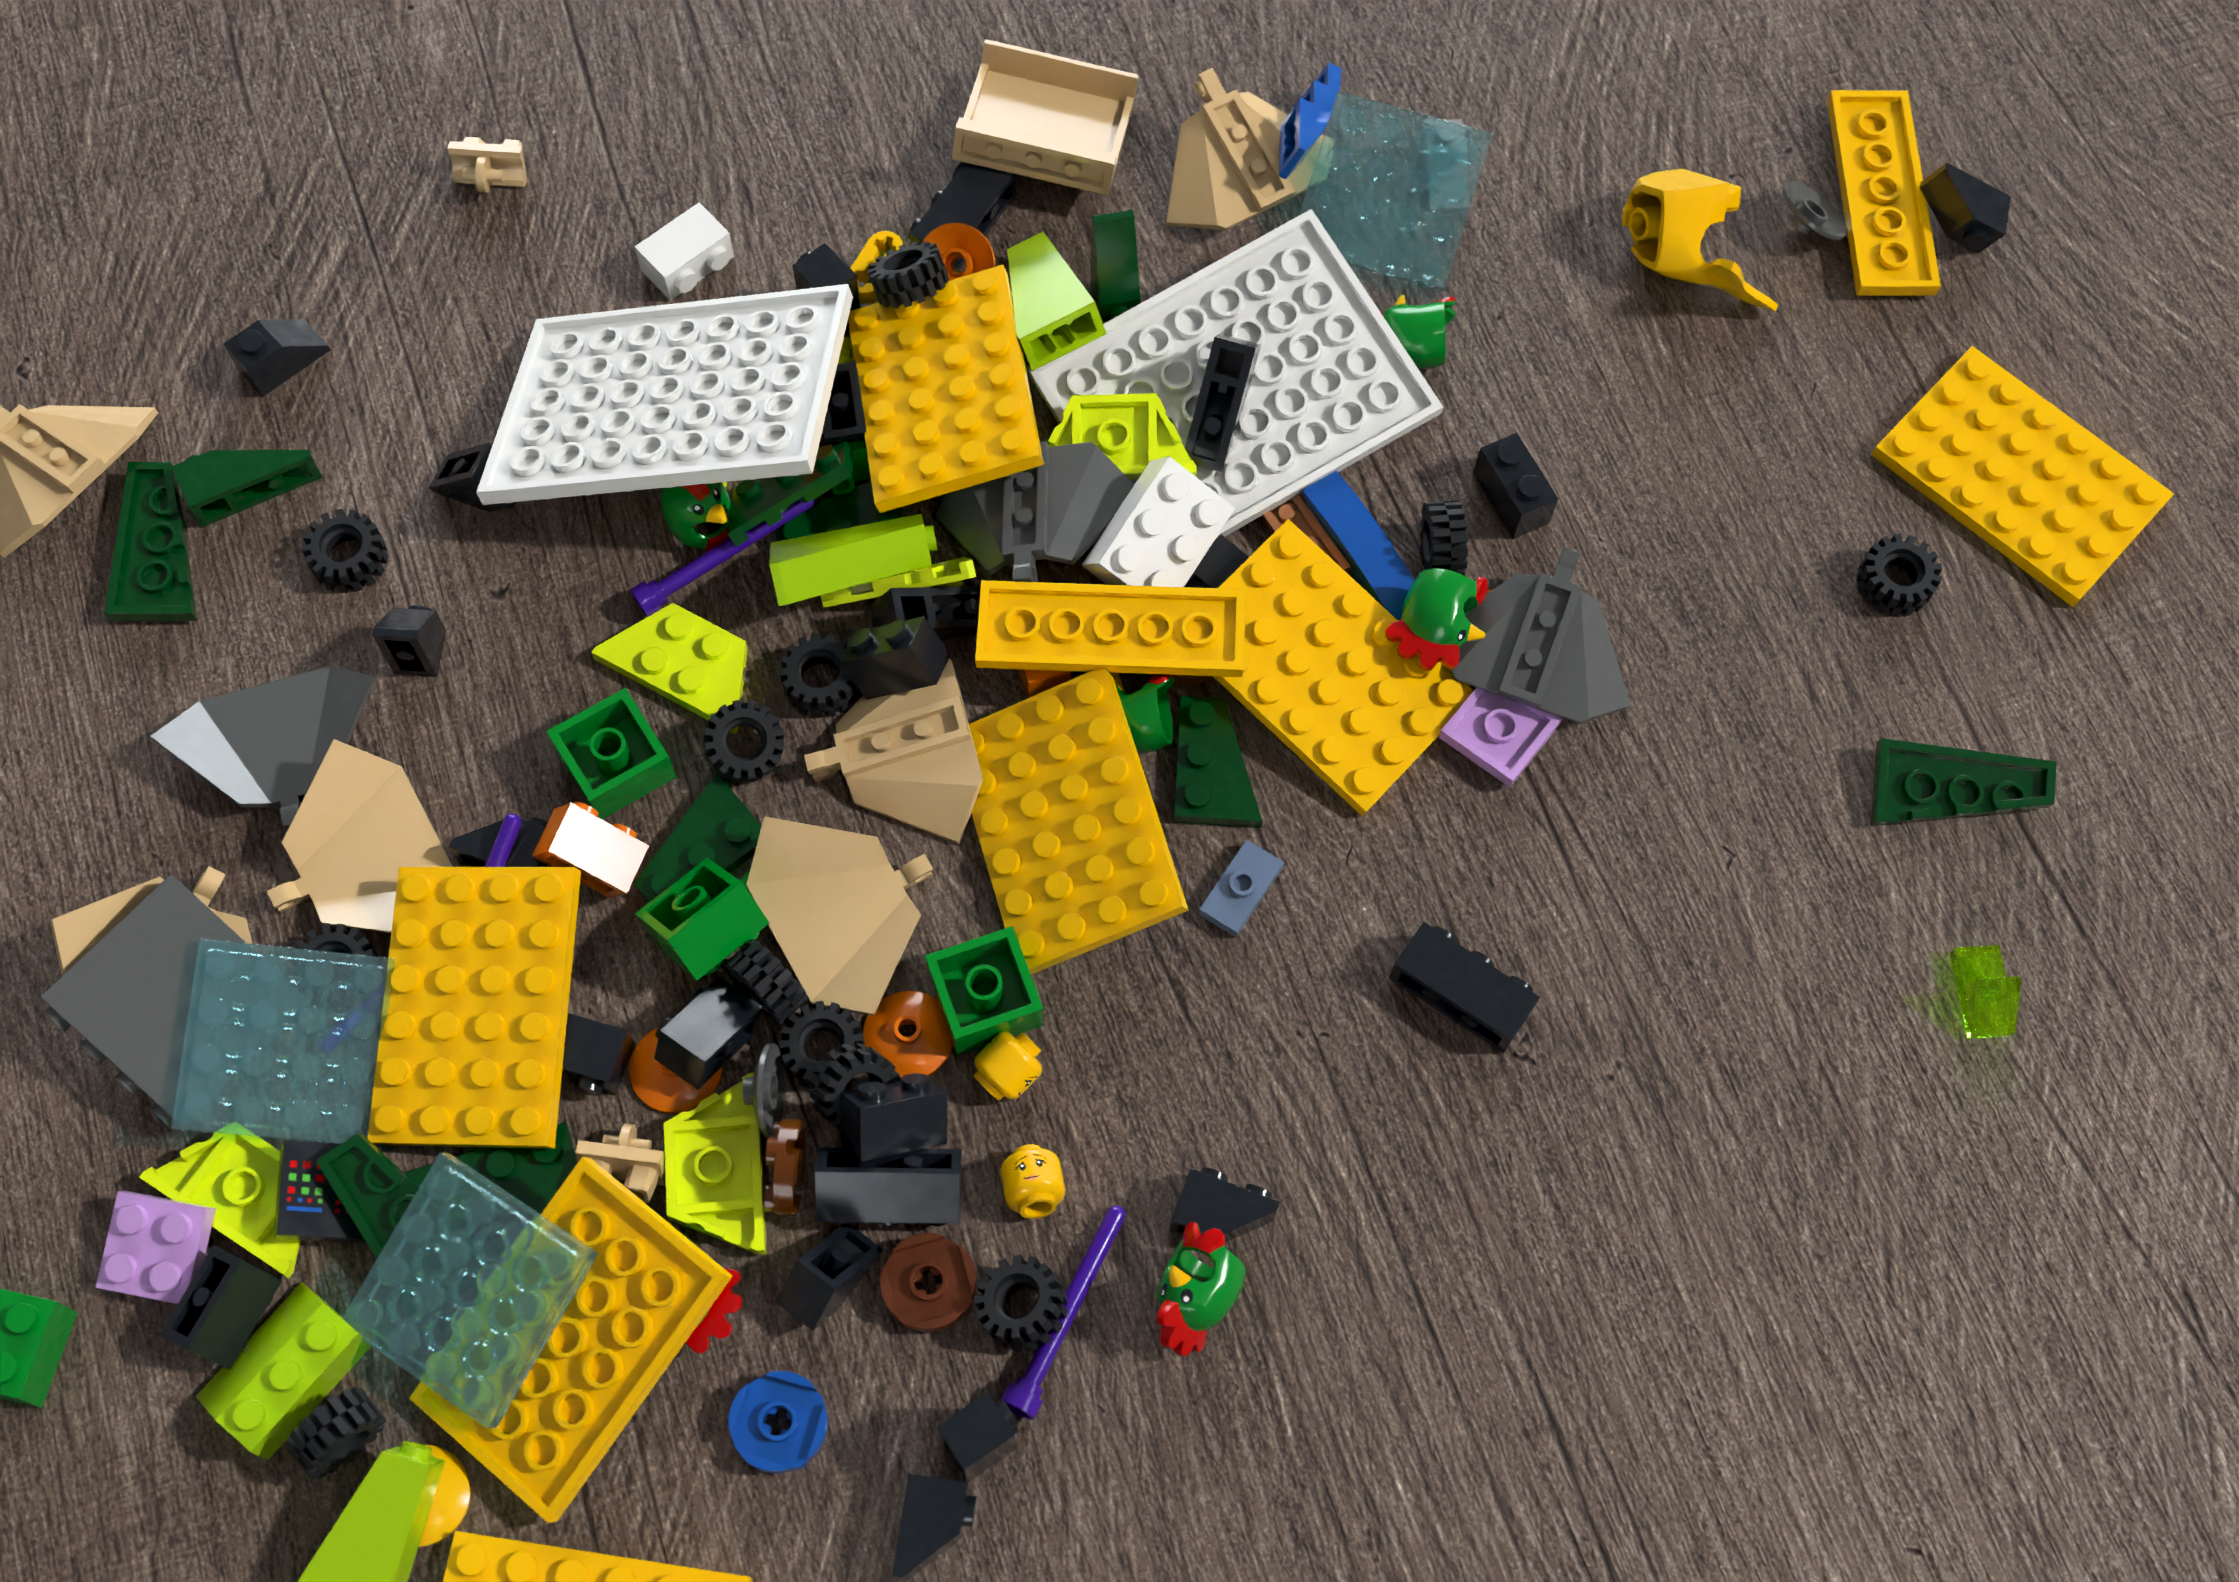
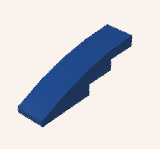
M1328 62L1316 80L1314 79L1302 98H1299L1281 124L1279 177L1287 179L1302 163L1323 133L1333 115L1340 93L1342 68Z
M1338 471L1301 490L1300 493L1307 506L1351 565L1350 570L1357 583L1398 621L1401 620L1405 597L1415 579L1359 497Z

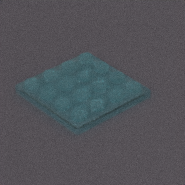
M1337 91L1300 215L1310 209L1313 210L1349 265L1445 292L1492 133Z
M199 938L171 1129L342 1144L355 1134H363L368 1138L378 1045L389 1008L392 987L391 975L394 971L395 958Z
M440 1152L345 1312L343 1319L363 1336L362 1340L486 1428H497L599 1253L453 1155Z

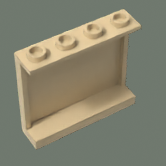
M985 39L982 64L964 117H959L956 125L952 159L1109 196L1133 107L1139 75Z

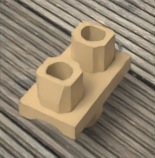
M465 137L462 142L450 141L447 149L452 161L453 183L476 184L478 192H489L491 185L526 186L527 175L523 148L519 140L505 139L500 145L485 144V142L477 137Z
M625 1123L619 1136L605 1134L602 1143L578 1140L575 1151L577 1162L582 1157L591 1158L616 1180L625 1181L624 1186L644 1203L650 1201L657 1185L665 1186L664 1153L659 1150H651V1140L637 1139L635 1124Z

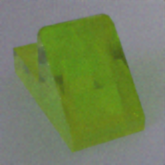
M2000 945L1955 947L1950 952V958L1967 1038L2013 1036L2016 1031L2021 978L2020 976L2006 977Z

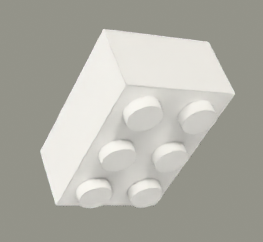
M1170 456L1151 460L1082 563V566L1107 585L1184 587L1235 510V507Z

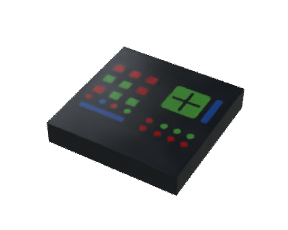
M283 1140L280 1148L274 1239L366 1243L316 1162L317 1159L339 1146V1143ZM376 1146L381 1151L382 1146Z

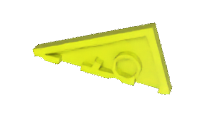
M961 557L824 594L820 597L823 608L880 597L890 588L930 587L938 585V587L964 585L963 580L976 577L973 560Z

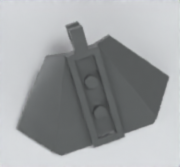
M1047 441L1040 442L1044 465L947 493L935 518L989 575L1010 563H1014V582H1038L1035 567L1036 560L1046 559L1074 565L1100 538L1133 488V482L1092 442L1049 447Z
M1564 547L1553 576L1540 573V576L1517 573L1487 593L1484 601L1478 607L1465 614L1469 622L1485 632L1486 636L1483 639L1467 641L1459 648L1458 666L1449 669L1456 681L1579 724L1630 708L1631 704L1600 603L1581 590L1582 586L1570 583L1580 552Z
M333 666L316 669L198 701L150 737L240 807H269L271 811L280 809L282 824L285 830H287L333 739L348 744L375 683V678L371 675Z

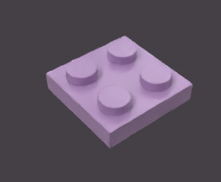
M1475 688L1441 730L1439 738L1510 788L1559 727L1562 718Z
M118 1191L95 1288L178 1304L205 1259L216 1208L130 1191Z

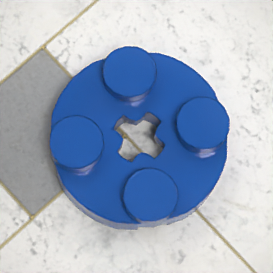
M772 1371L763 1374V1377L757 1378L751 1384L745 1385L732 1402L728 1417V1428L734 1447L749 1465L763 1472L781 1474L803 1469L820 1451L827 1436L829 1421L825 1402L812 1383L799 1374L789 1371ZM779 1409L787 1410L786 1418L792 1422L790 1429L782 1430L778 1436L771 1435L772 1427L765 1424L767 1416H776Z

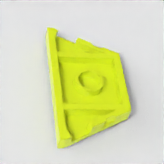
M1157 393L1072 395L1063 411L1061 423L1054 428L1048 440L1049 447L1092 442L1130 480H1138L1151 460L1168 456L1197 478L1196 465L1185 450L1174 424L1170 422L1166 415V410Z
M674 603L669 604L599 644L591 652L594 660L708 721L712 714L715 715L721 706L725 704L726 706L731 705L733 701L740 700L743 695V670L746 667L748 650L746 641ZM739 726L733 728L730 732L736 734Z
M749 1073L742 1077V1082L719 1095L714 1093L700 1101L695 1109L688 1112L683 1111L664 1122L667 1217L673 1222L758 1255L767 1254L761 1129L757 1123L753 1105H745L743 1101L744 1078L754 1076V1073Z
M233 1122L215 1132L209 1140L196 1142L179 1152L181 1156L158 1169L150 1167L139 1176V1178L171 1200L216 1208L212 1224L213 1228L287 1278H290L294 1273L301 1240L274 1239L280 1151L237 1122Z

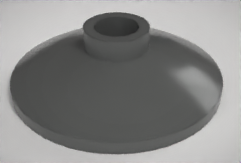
M1789 180L1783 185V196L1794 214L1791 222L1799 231L1804 234H1809L1813 231L1820 236L1832 240H1841L1847 234V228L1842 217L1818 192L1795 180Z
M768 1043L764 1046L758 1058L754 1076L745 1077L743 1082L744 1104L753 1105L757 1123L766 1138L773 1137L775 1122H781L783 1117V1098L785 1093L784 1067L781 1052L775 1043Z

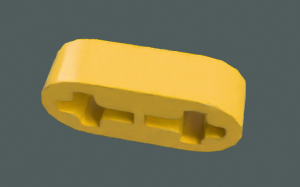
M880 231L873 234L851 266V269L857 274L859 298L862 304H872L878 301L873 285L866 282L869 280V266L871 263H876L875 259L879 257V251L886 252L888 248L897 251L899 246L903 245L900 236L894 232ZM859 281L866 283L864 287L859 286Z

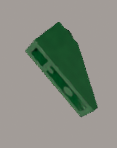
M1133 209L1092 216L1090 291L1103 324L1140 304L1136 229Z
M211 450L203 454L190 456L184 462L171 466L188 507L201 527L323 478L309 450Z

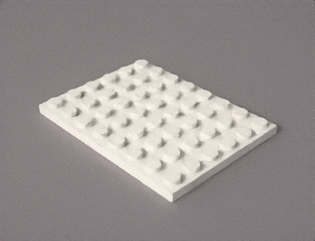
M1312 209L1104 323L1106 335L1034 371L1027 366V374L1059 424L1063 419V411L1072 395L1157 393L1166 410V415L1170 422L1174 424L1185 448L1214 337L1219 334H1225L1260 344L1261 347L1251 384L1223 472L1196 465L1197 478L1235 507V510L1217 537L1221 534L1224 537L1266 512L1301 494L1300 491L1335 471L1339 472L1442 414L1443 411L1442 404ZM1131 480V481L1133 482V484L1135 485V483L1137 482V480Z
M844 284L536 319L476 492L483 505L812 474L853 299L849 285Z

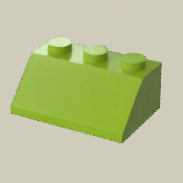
M301 1282L247 1340L246 1345L239 1353L231 1369L223 1366L196 1397L214 1420L247 1450L269 1460L289 1438L290 1433L299 1427V1423L309 1416L373 1343L305 1283Z

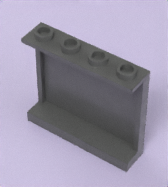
M172 874L40 996L50 1005L43 1013L64 1032L71 1026L80 1032L86 1039L79 1045L98 1063L102 1064L107 1058L121 1070L115 1078L133 1095L137 1096L142 1091L147 1093L156 1102L150 1110L171 1129L177 1123L189 1129L193 1125L192 1121L297 1018L300 1020L313 1007L312 1003Z

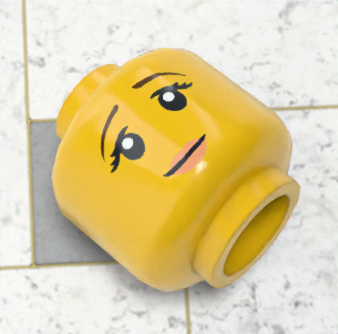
M1000 1032L976 1056L974 1064L978 1071L973 1076L997 1100L1000 1101L1004 1096L1015 1100L1041 1075L1042 1065L1036 1056L1042 1050L1023 1032L1016 1038L1009 1032Z
M1028 1144L1018 1147L1002 1163L1000 1176L1005 1201L1011 1210L1020 1213L1024 1218L1036 1219L1048 1216L1056 1210L1057 1205L1064 1199L1065 1183L1061 1163L1055 1153L1048 1149H1042L1038 1145Z

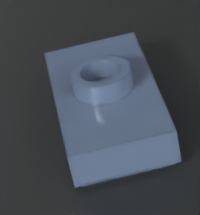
M1246 840L1200 907L1198 915L1237 938L1283 869L1285 862Z

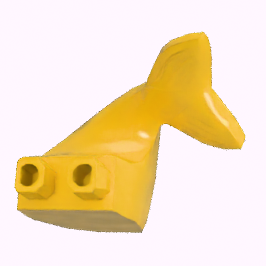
M1685 169L1654 172L1638 178L1623 208L1622 225L1623 227H1629L1635 244L1630 249L1643 265L1662 276L1688 283L1710 285L1754 306L1773 312L1777 310L1778 304L1745 282L1743 273L1737 263L1727 259H1715L1707 263L1703 260L1700 252V244L1706 229L1711 224L1724 221L1726 212L1739 209L1740 186Z

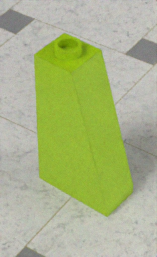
M1044 232L1007 249L1016 334L1032 371L1107 334L1095 301Z
M922 514L772 542L770 544L769 565L778 605L782 606L932 565L930 552L937 551L938 548L933 525L924 527Z
M403 1441L401 1447L398 1446L382 1451L298 1582H408L446 1460L430 1456L432 1448L408 1441Z

